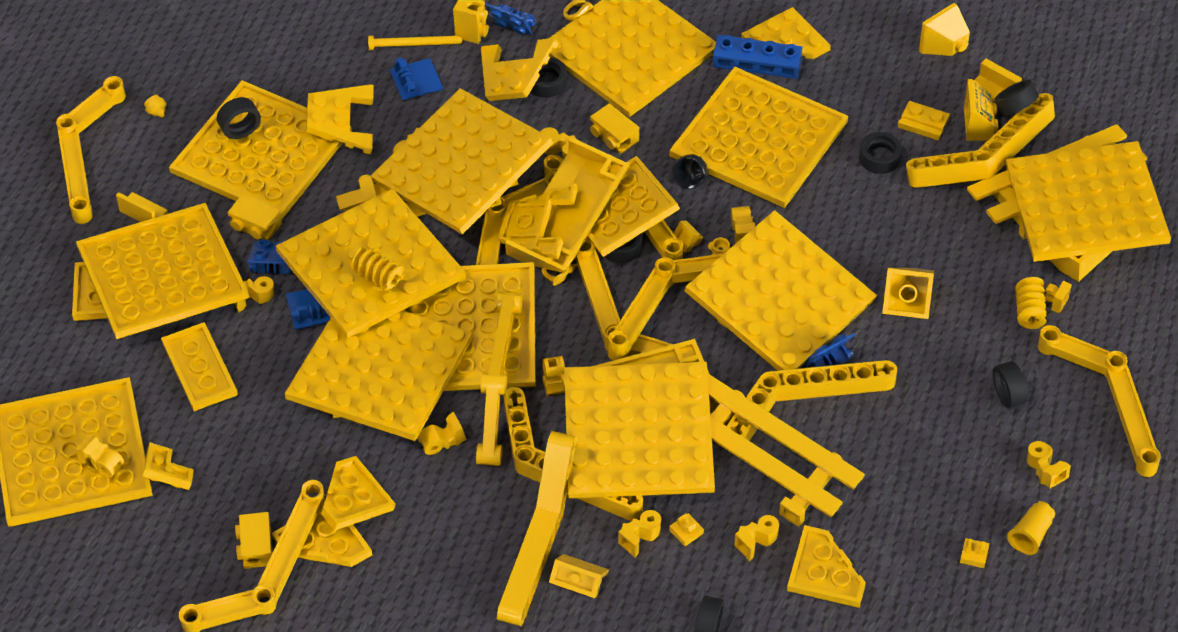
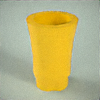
M1043 501L1034 503L1018 524L1008 532L1007 539L1010 545L1026 555L1036 554L1044 535L1055 517L1054 509Z

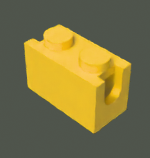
M458 0L453 8L455 36H461L462 40L479 44L481 37H486L489 26L486 25L488 11L485 10V1Z
M610 103L590 116V120L593 122V125L590 127L592 134L597 138H601L611 150L614 149L621 154L639 141V126Z
M244 194L239 197L228 211V216L232 217L230 226L236 231L250 234L255 239L270 240L282 225L279 209Z
M261 512L239 515L240 525H235L236 539H240L241 545L236 546L237 559L243 560L244 569L267 566L273 553L269 513Z

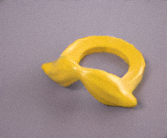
M573 0L564 8V18L569 21L576 20L587 11H591L593 5L589 1ZM573 6H581L576 13L572 15L567 14Z
M570 264L565 273L557 276H551L547 273L546 269L541 268L542 275L553 282V286H556L566 279L568 273L572 274L577 264Z

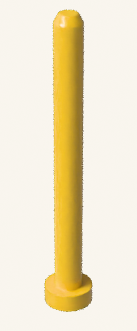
M374 35L368 36L370 51L374 50V47L461 44L462 37L434 36L374 39Z

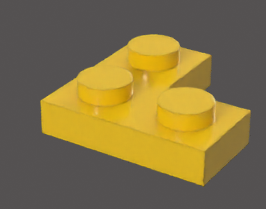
M150 442L146 452L143 476L152 481H160L170 484L175 488L189 490L192 484L194 469L171 463L173 449Z

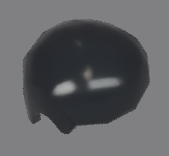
M687 154L677 159L672 169L674 179L685 189H691L703 184L708 177L706 162L701 156L695 154Z

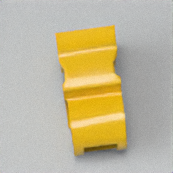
M551 127L541 130L540 132L551 137L553 144L544 153L554 155L562 152V159H565L569 151L568 140L570 137L576 139L575 136H568L564 132L558 134V131Z
M749 206L731 208L732 230H735V244L755 227Z
M262 276L254 282L251 279L243 281L249 298L254 299L259 304L269 302L275 295L274 283L269 277ZM246 300L234 303L238 313L246 307Z
M562 356L543 359L544 376H542L546 396L565 393L561 380V374H565Z
M454 412L445 419L447 421L446 428L442 429L432 424L420 432L417 439L422 443L424 452L427 455L440 452L443 447L449 449L453 445L458 446L467 440Z
M91 434L76 448L78 461L86 464L91 460L94 468L101 475L112 477L124 464V459L118 452L109 449L107 444H102L96 436Z
M1035 441L1028 447L1027 463L1036 469V475L1039 477L1040 483L1050 489L1069 478L1071 465L1063 461L1050 465L1053 449L1044 442Z
M647 510L641 514L640 520L634 518L630 523H623V527L619 531L618 544L636 558L639 554L640 539L653 541L659 536L661 530L660 514L653 510Z
M765 515L759 519L758 524L751 522L747 526H740L739 531L735 533L734 546L751 561L754 557L756 542L769 546L776 541L779 521L774 516Z

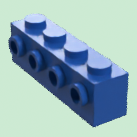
M718 35L713 55V67L729 70L737 67L751 73L798 79L802 61V46L781 44L774 41H760L752 38H738L731 35Z

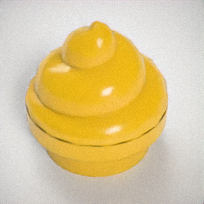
M153 95L145 101V111L149 115L164 117L166 102L162 97Z

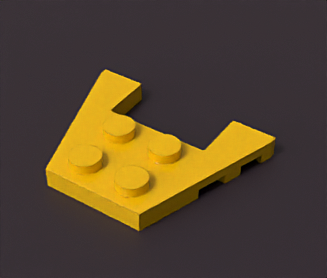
M556 39L537 40L533 58L499 62L502 49L498 44L482 46L481 55L485 97L489 101L526 98L540 76L538 72L542 65L548 63L550 59L548 55L551 50L556 49L558 46Z
M374 85L308 93L306 132L330 141L335 139L344 142L346 147L353 149L355 146L363 149V153L371 155L373 134L350 132V104L372 105Z
M576 183L568 184V188L557 190V188L548 191V194L537 197L534 194L509 202L499 234L500 242L505 244L508 239L540 255L559 259L563 246L562 239L560 237L543 238L552 206L574 205L578 191Z

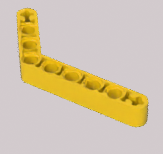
M1048 93L1039 94L1035 102L1019 111L976 151L920 157L909 160L906 163L909 185L919 188L993 177L1006 165V159L1013 158L1055 118L1053 96Z
M884 360L765 372L760 376L746 398L769 412L776 401L887 391L894 388L896 384L897 366L891 361ZM734 414L727 425L728 428L737 434L739 432L748 441H750L758 429Z
M511 387L506 390L503 400L515 470L517 473L540 483L546 452L534 447L524 392L520 388ZM642 495L577 498L630 521L634 518L639 519L643 513Z
M551 431L549 435L536 509L497 611L498 621L522 626L563 518L568 492V479L571 475L576 446V436Z

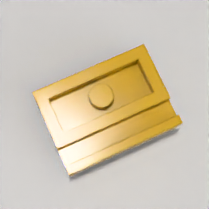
M909 101L901 119L898 121V128L939 141L950 119V114Z

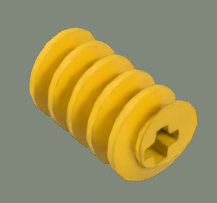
M361 247L357 250L351 261V270L365 277L383 290L394 288L401 279L404 270L401 265L396 266L394 261L389 262L387 257L382 258L381 253H375L372 248L366 250L365 247Z
M1038 277L1024 278L1015 287L1018 323L1027 329H1037L1044 326L1047 322L1045 319L1047 315L1045 310L1044 281Z

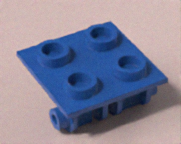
M486 3L489 14L496 25L502 28H506V26L511 27L513 31L520 35L525 33L532 35L530 26H534L536 23V18H533V15L525 12L522 13V11H517L515 8L512 9V7L504 4L495 7Z
M397 58L394 68L389 69L402 100L443 89L430 58L407 64L403 58Z
M260 240L254 242L247 261L249 263V271L266 273L267 265V273L270 274L271 264H273L274 274H277L279 264V274H291L293 271L276 251V245L284 241L270 242L269 240Z
M308 289L286 293L295 330L325 324L330 320L331 317Z
M853 333L848 337L846 334H843L836 338L829 346L826 344L821 346L808 358L809 362L804 368L809 366L842 365L849 362L851 357H853V353L849 348L846 349L844 345L856 334Z

